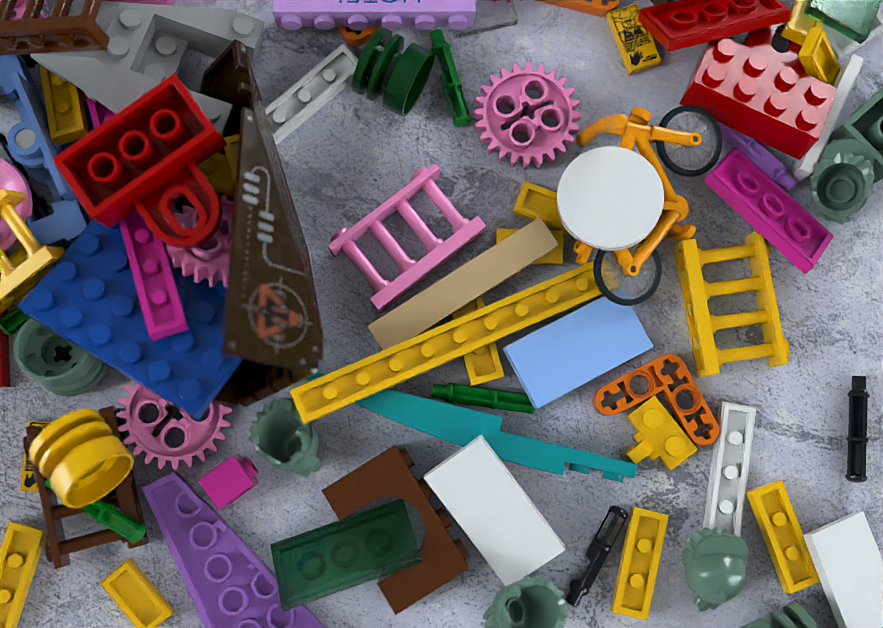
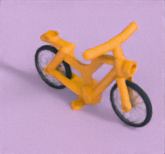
M692 105L677 107L663 117L659 126L648 125L652 116L649 111L641 107H633L628 118L622 113L609 114L593 122L576 137L577 144L585 146L603 132L620 135L622 139L619 147L633 151L635 144L640 155L655 168L663 185L664 205L660 218L651 233L641 242L629 248L616 251L599 249L596 254L593 266L596 285L608 300L616 304L633 306L649 299L658 288L662 275L661 260L655 248L666 234L667 238L671 241L690 239L696 231V227L691 224L678 225L675 223L687 216L689 212L688 202L684 197L675 194L650 143L656 144L657 152L664 165L678 175L695 177L709 171L720 157L722 134L714 117L700 107ZM577 239L573 251L578 254L575 262L580 265L586 264L594 247Z

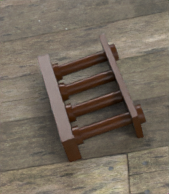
M17 0L0 1V55L107 49L110 38L95 21L102 0H86L81 15L68 16L73 0H57L51 17L39 18L45 0H28L22 19L10 20Z
M115 406L98 409L104 422L112 429V436H116L123 443L126 439L125 432L118 431V427L123 425L122 418L116 416L120 409ZM34 425L25 427L27 436L23 437V447L27 457H30L29 449L34 439L42 432V427ZM33 463L49 540L45 542V554L48 562H53L54 569L70 565V553L119 540L122 543L127 542L129 549L149 543L147 531L139 542L132 544L130 540L110 528L66 540L61 519L85 513L86 510L82 507L69 508L64 504L58 505L55 491L45 486L47 478L40 473L39 467ZM132 468L127 477L116 488L100 499L113 504L115 508L120 507L121 512L139 523L145 524Z

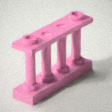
M436 163L429 169L426 166L420 168L410 178L412 182L350 229L344 227L331 237L332 242L328 247L334 257L344 251L373 287L372 293L374 296L370 298V301L379 314L485 233L486 225L479 216H476L471 221L468 218L464 219L435 184L440 175V168ZM423 190L454 227L452 229L454 234L445 241L435 237L408 203V201ZM395 211L400 213L427 247L425 250L427 255L418 262L408 257L381 223ZM370 230L401 268L399 270L401 275L391 283L388 279L384 281L355 244L357 240Z

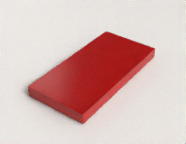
M679 0L678 2H667L639 10L638 21L668 52L788 22L790 21L792 10L780 0Z

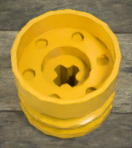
M89 408L75 410L56 419L42 430L34 439L29 449V456L32 462L39 467L40 473L51 481L52 489L63 504L69 508L83 507L107 495L127 477L134 464V457L116 436H112V429L104 422L101 415L95 409Z

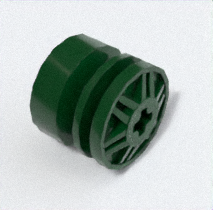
M381 26L369 39L359 57L352 79V91L360 95L366 93L367 99L375 101L385 90L383 107L405 117L416 104L428 81L435 61V53L416 43H412L402 54L404 37L398 34L393 37L391 30Z

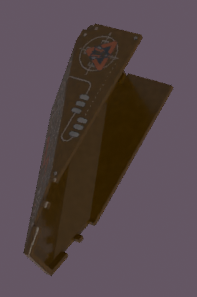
M235 39L204 71L199 93L233 104L232 126L228 136L239 134L222 354L243 358V360L218 392L212 403L236 407L240 402L242 406L247 407L316 374L319 368V361L323 360L324 337L308 247L245 44ZM223 148L220 154L226 155L225 150ZM217 192L221 199L223 193ZM187 197L177 198L176 213L183 214V205L194 208Z

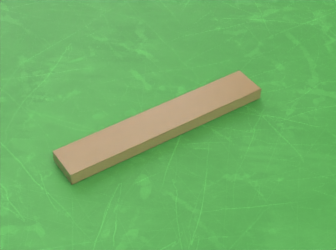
M539 217L367 327L382 351L418 336L551 252L559 244L541 217Z

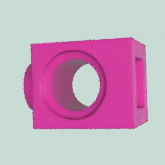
M233 455L198 481L219 510L226 508L259 484L255 477L259 472L247 456L242 458L241 455Z

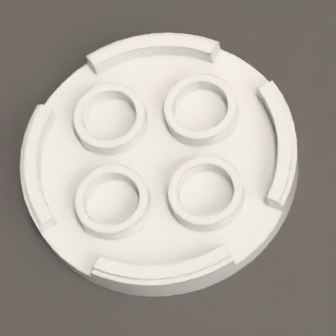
M614 146L595 148L574 159L565 169L557 191V209L566 230L575 239L577 238L587 245L604 251L622 250L641 242L657 224L664 205L663 185L657 171L650 162L632 150Z

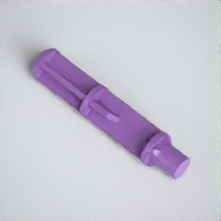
M717 122L722 138L733 147L738 148L775 183H780L788 191L796 185L798 180L789 173L788 167L782 164L755 139Z

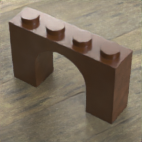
M393 445L321 491L339 521L381 497L403 499L414 506L419 512L425 530L421 547L412 558L379 578L377 582L393 612L397 615L469 569L466 559L470 557V554L461 539L458 538L454 541L447 531L452 524L443 509L439 508L435 511L428 498L432 497L433 493L424 478L416 480L410 468L415 466V463L405 447L398 450L396 445Z

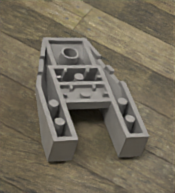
M73 0L68 16L81 15L85 0ZM55 1V3H54V5H53V7H52V9H51V11H50L48 17H51L52 12H53V9H54V6H55V4H56V1ZM102 1L95 21L110 38L106 50L30 54V56L65 82L70 81L83 90L88 98L96 103L97 101L117 114L175 73L178 76L188 49L218 58L236 39L245 44L253 70L263 44L265 21L233 10ZM189 90L223 138L228 137L232 126L233 104Z

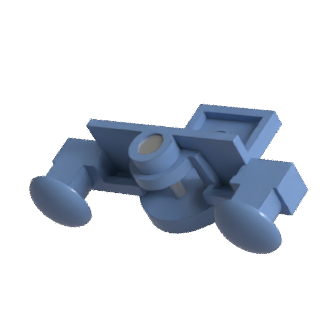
M19 54L1 55L0 96L6 94L14 101L22 122L14 125L8 133L9 152L16 161L23 165L25 171L34 180L50 188L55 201L51 204L55 213L39 220L34 215L32 217L29 215L25 220V224L41 246L58 247L68 242L72 244L89 225L91 218L52 159L78 140L59 146L51 140L47 112L26 61ZM85 103L84 106L88 123V129L90 133L92 130H94V126L89 111L88 103Z

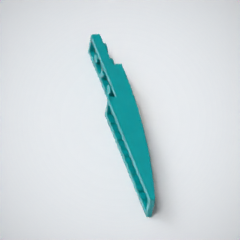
M317 372L306 379L312 381L326 374ZM385 389L355 402L389 419L462 447L482 435L499 459L522 466L563 475L565 462L570 463L568 470L589 475L590 468L604 471L602 478L623 483L624 476L635 478L637 464L500 431L503 420L501 416L390 389Z

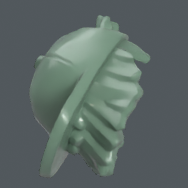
M853 138L832 140L825 147L820 161L813 165V174L809 177L812 182L811 197L815 206L823 213L827 221L837 222L841 225L849 222V216L859 211L865 205L869 195L873 193L874 184L872 181L875 178L873 173L874 152L869 144Z
M281 397L279 400L273 399L270 405L264 404L263 411L256 413L258 420L253 422L249 430L251 432L249 440L255 445L257 453L264 459H267L268 463L273 467L283 471L295 472L301 476L307 477L310 475V471L320 470L321 466L319 464L321 460L315 457L320 445L318 431L312 422L303 425L293 399Z
M716 526L713 530L703 528L702 533L697 530L689 539L685 540L686 549L682 551L684 557L682 558V563L686 568L685 579L690 589L696 594L694 604L698 606L699 611H706L709 608L715 610L721 603L737 596L744 586L746 576L745 565L749 547L744 539L737 535L729 534V529L721 531Z
M540 574L533 578L525 576L521 581L507 585L497 592L492 606L483 614V618L486 619L484 628H563L567 624L563 619L568 617V613L564 609L567 601L562 599L564 593L558 590L553 580L547 579L545 574Z

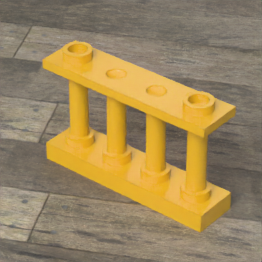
M4 188L0 189V219L3 218L28 254L26 256L27 260L19 267H14L0 248V273L2 274L0 276V314L36 287L65 253L62 247L41 246L14 209L26 199V196L23 192Z
M757 230L745 237L746 244L701 250L700 247L697 248L695 238L682 240L673 247L697 378L720 374L719 367L722 366V363L767 357L769 368L788 364L787 357H789L790 348L787 339L783 337L768 261L770 245L768 240ZM749 258L752 277L713 283L703 280L701 267L706 263ZM755 290L758 310L713 316L712 313L709 314L707 300L711 296ZM761 324L765 344L723 350L715 347L713 334L718 329Z

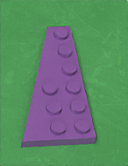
M177 471L142 487L143 493L205 628H327Z

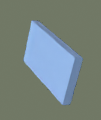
M621 287L611 292L619 298L627 299ZM603 296L505 346L503 351L536 410L654 346L631 306L616 304Z

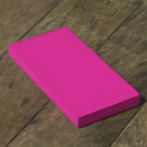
M736 147L703 180L804 274L815 266L834 237Z

